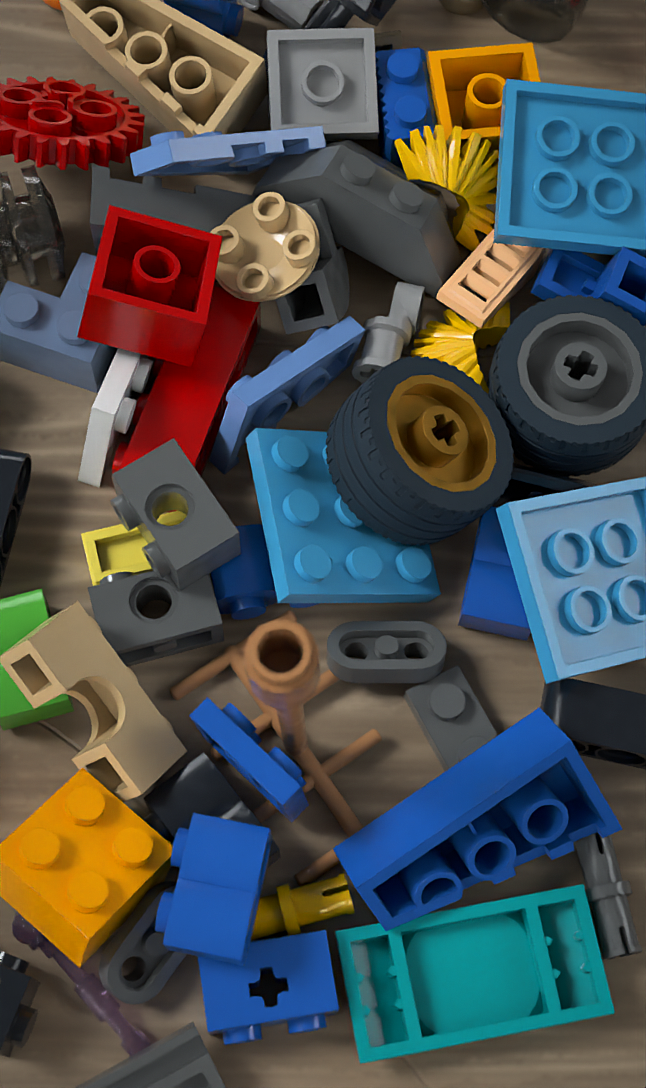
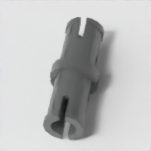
M596 832L575 841L586 886L585 892L588 904L591 906L602 950V960L614 959L616 956L625 957L642 952V946L639 945L627 896L633 894L630 881H623L611 835L602 838Z

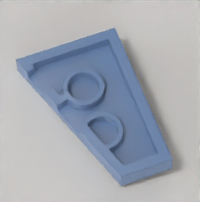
M323 126L222 134L220 131H213L188 138L184 137L183 131H170L152 136L150 138L152 146L130 153L134 176L250 174L268 168L276 157L302 154L325 148L326 142Z
M351 316L346 317L331 328L328 326L320 327L310 336L306 344L294 352L285 350L278 354L266 370L253 378L250 375H246L239 379L226 395L228 404L209 461L224 475L239 463V458L237 457L239 449L246 443L245 438L255 428L276 429L277 423L288 412L293 401L299 407L304 406L351 365L365 329Z

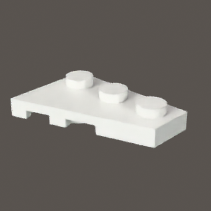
M118 348L91 409L78 481L100 487L120 432L126 434L136 406V400H133L135 391L143 393L153 365V361L148 359L149 356Z

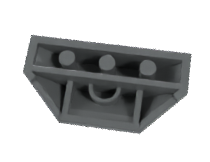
M349 139L327 144L325 148L302 154L276 157L253 191L252 195L255 197L266 192L279 193L285 201L294 204L322 198L335 242L409 284L424 286L425 293L436 298L440 288L463 264L442 192L422 180L408 181L404 170Z

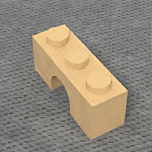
M79 601L44 621L0 655L1 665L34 709L61 694L70 695L84 705L91 719V737L87 745L72 758V761L79 770L84 768L122 802L142 795L187 752L175 735L170 722L159 713L138 684L137 677L133 671L122 662L103 636L98 623L87 614Z

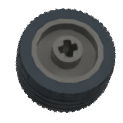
M582 295L557 296L553 299H546L544 302L540 301L535 306H530L518 318L514 319L495 350L487 379V387L490 399L495 402V406L500 410L501 416L506 422L505 425L510 432L511 446L516 458L523 460L525 464L531 465L533 468L554 474L574 475V477L586 476L593 472L597 473L603 469L605 470L612 464L615 465L637 445L646 431V328L639 323L638 319L633 318L632 314L628 311L625 312L623 308L617 307L609 301L605 302L600 298L595 299L592 296L584 297Z

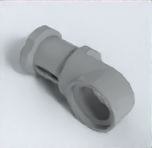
M397 282L389 316H376L365 320L363 337L366 340L362 357L355 361L352 369L353 377L363 384L375 372L400 359L402 349L409 345L411 336L416 335L425 295L424 286Z

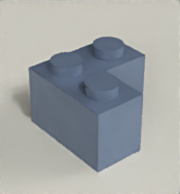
M85 252L81 253L60 298L7 281L0 295V361L95 393L99 392L118 348L77 337L96 256Z

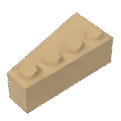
M59 0L71 37L169 131H183L185 138L213 131H220L222 134L240 133L268 94L264 58L159 0Z

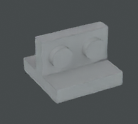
M374 28L267 30L268 118H270L271 130L323 126L325 141L371 140L378 138L379 124Z

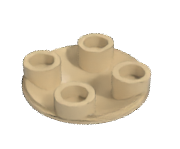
M266 192L259 195L253 203L235 211L222 225L215 227L210 232L223 236L215 278L228 293L246 301H270L291 293L309 277L319 257L320 236L311 216L304 209L294 203L285 201L283 196L275 192Z

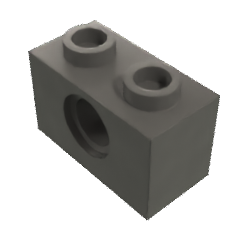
M174 438L112 474L117 497L110 500L116 515L127 531L138 528L148 543L142 547V551L151 568L160 579L169 575L179 591L241 554L239 531ZM170 510L181 511L187 515L181 523L174 526H166L157 522L160 515Z
M154 571L134 575L132 572H118L101 579L99 585L87 587L95 620L100 626L103 636L127 667L224 641L223 623L209 574L179 591L169 575L160 579ZM153 600H162L171 605L168 613L161 618L149 619L140 614L142 608Z

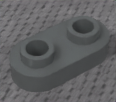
M350 621L337 626L330 633L327 640L326 661L328 668L336 677L350 683H423L434 679L443 670L447 644L442 632L426 622ZM414 656V657H419V658H421V659H408V658ZM350 657H360L362 659H352Z
M165 881L152 887L136 906L101 956L99 962L101 983L110 994L124 1003L142 1004L154 998L187 955L168 950L163 945L165 933L155 931L156 916L162 894L164 892L174 893L176 881ZM131 956H136L137 964L135 969L130 974L123 976L121 969L124 961Z

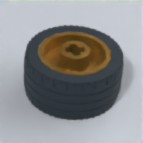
M410 356L393 361L375 372L345 400L334 415L329 425L330 428L327 431L326 461L329 465L328 470L332 476V482L336 485L338 494L341 495L343 502L348 505V509L365 523L364 525L373 529L375 533L381 534L382 537L392 539L394 542L413 546L417 544L420 546L429 545L458 533L487 512L503 495L509 485L508 482L511 480V473L513 472L512 464L514 463V458L512 454L514 452L511 446L512 440L509 437L510 432L505 425L506 422L502 418L500 410L495 406V402L490 399L489 394L473 378L467 376L462 370H458L457 367L449 365L447 362H441L438 359H430L425 356Z

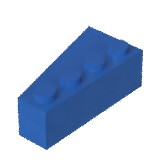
M539 707L341 842L333 850L358 893L385 931H388L462 899L463 889L482 881H492L494 885L516 876L514 867L545 854L551 860L574 851L573 842L596 832L604 838L623 830L572 741Z

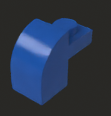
M623 246L604 265L582 252L549 249L530 293L543 300L553 299L557 296L566 297V295L600 298L605 302L609 301L613 305L623 308L625 312L628 311L632 314L633 318L640 321L639 323L642 326H645L646 258Z

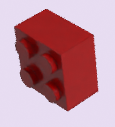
M109 205L77 337L191 367L207 324L223 236Z

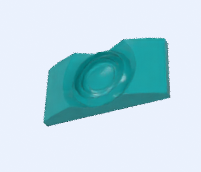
M584 884L428 913L388 931H385L380 923L335 931L359 1064L536 1031L615 1013Z

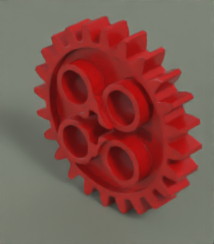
M27 76L26 82L7 78L6 85L0 83V156L13 154L14 162L16 163L30 159L35 162L38 168H42L45 165H56L60 170H66L68 164H75L82 170H88L89 163L109 168V160L123 164L125 163L126 156H130V153L136 152L137 149H142L145 115L139 114V106L129 105V98H114L113 90L96 91V84L82 86L76 83L74 79L65 81L56 80L54 77H48L46 82H39L31 76Z

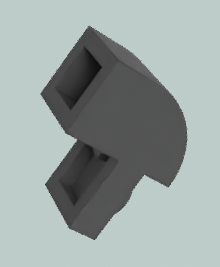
M322 198L296 204L304 209L315 222L320 236V252L317 263L309 277L291 293L275 299L286 335L339 323L348 309L350 288L345 254L342 246L336 247Z

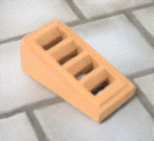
M493 229L440 288L436 299L477 327L482 328L534 277L546 252V248L494 243ZM464 287H469L470 289H472L473 291L487 299V301L484 302L483 300H481L480 298L466 290Z

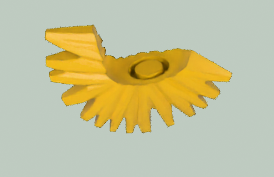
M435 125L433 134L430 126H424L423 138L416 128L410 131L411 150L401 138L396 139L394 143L408 181L422 180L432 182L455 195L460 205L455 210L457 216L453 217L455 240L473 252L480 245L474 230L477 229L488 235L493 230L490 224H495V213L487 208L486 205L496 204V193L488 191L497 187L498 162H494L499 156V151L495 149L487 154L491 142L485 139L480 144L482 135L474 131L460 149L462 127L459 126L453 128L447 141H445L443 125Z
M507 302L482 328L477 327L467 319L466 321L462 320L451 309L443 311V317L447 324L430 320L426 324L427 329H421L419 332L421 339L414 340V347L418 349L411 350V357L425 356L430 359L435 358L441 362H447L449 365L457 367L458 370H462L467 376L473 378L489 394V389L480 370L476 353L479 347L485 349L488 344L494 346L501 340L509 325H511L510 302Z

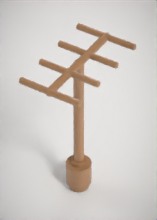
M288 610L274 620L259 626L250 636L238 644L228 646L224 653L171 687L169 691L171 696L178 701L231 666L263 712L262 715L251 721L256 727L254 732L259 735L270 726L274 728L283 741L286 752L294 757L305 773L302 777L307 782L302 788L304 794L315 788L347 836L350 837L364 826L336 788L330 776L381 742L382 737L376 729H372L322 764L318 762L308 747L303 704L336 683L339 678L330 669L320 675L319 649L316 641L303 625L296 623L297 617L295 613ZM214 748L210 749V753L216 761L224 758ZM266 801L252 811L260 823L279 812L270 801ZM332 849L297 873L295 880L300 887L308 885L339 864L340 860Z

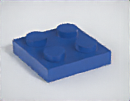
M207 697L189 715L204 739L291 823L309 806L302 790L307 783L301 777L303 772L278 747L274 746L268 754L258 745L262 742V739L254 732L256 727L234 705L229 702L221 710Z

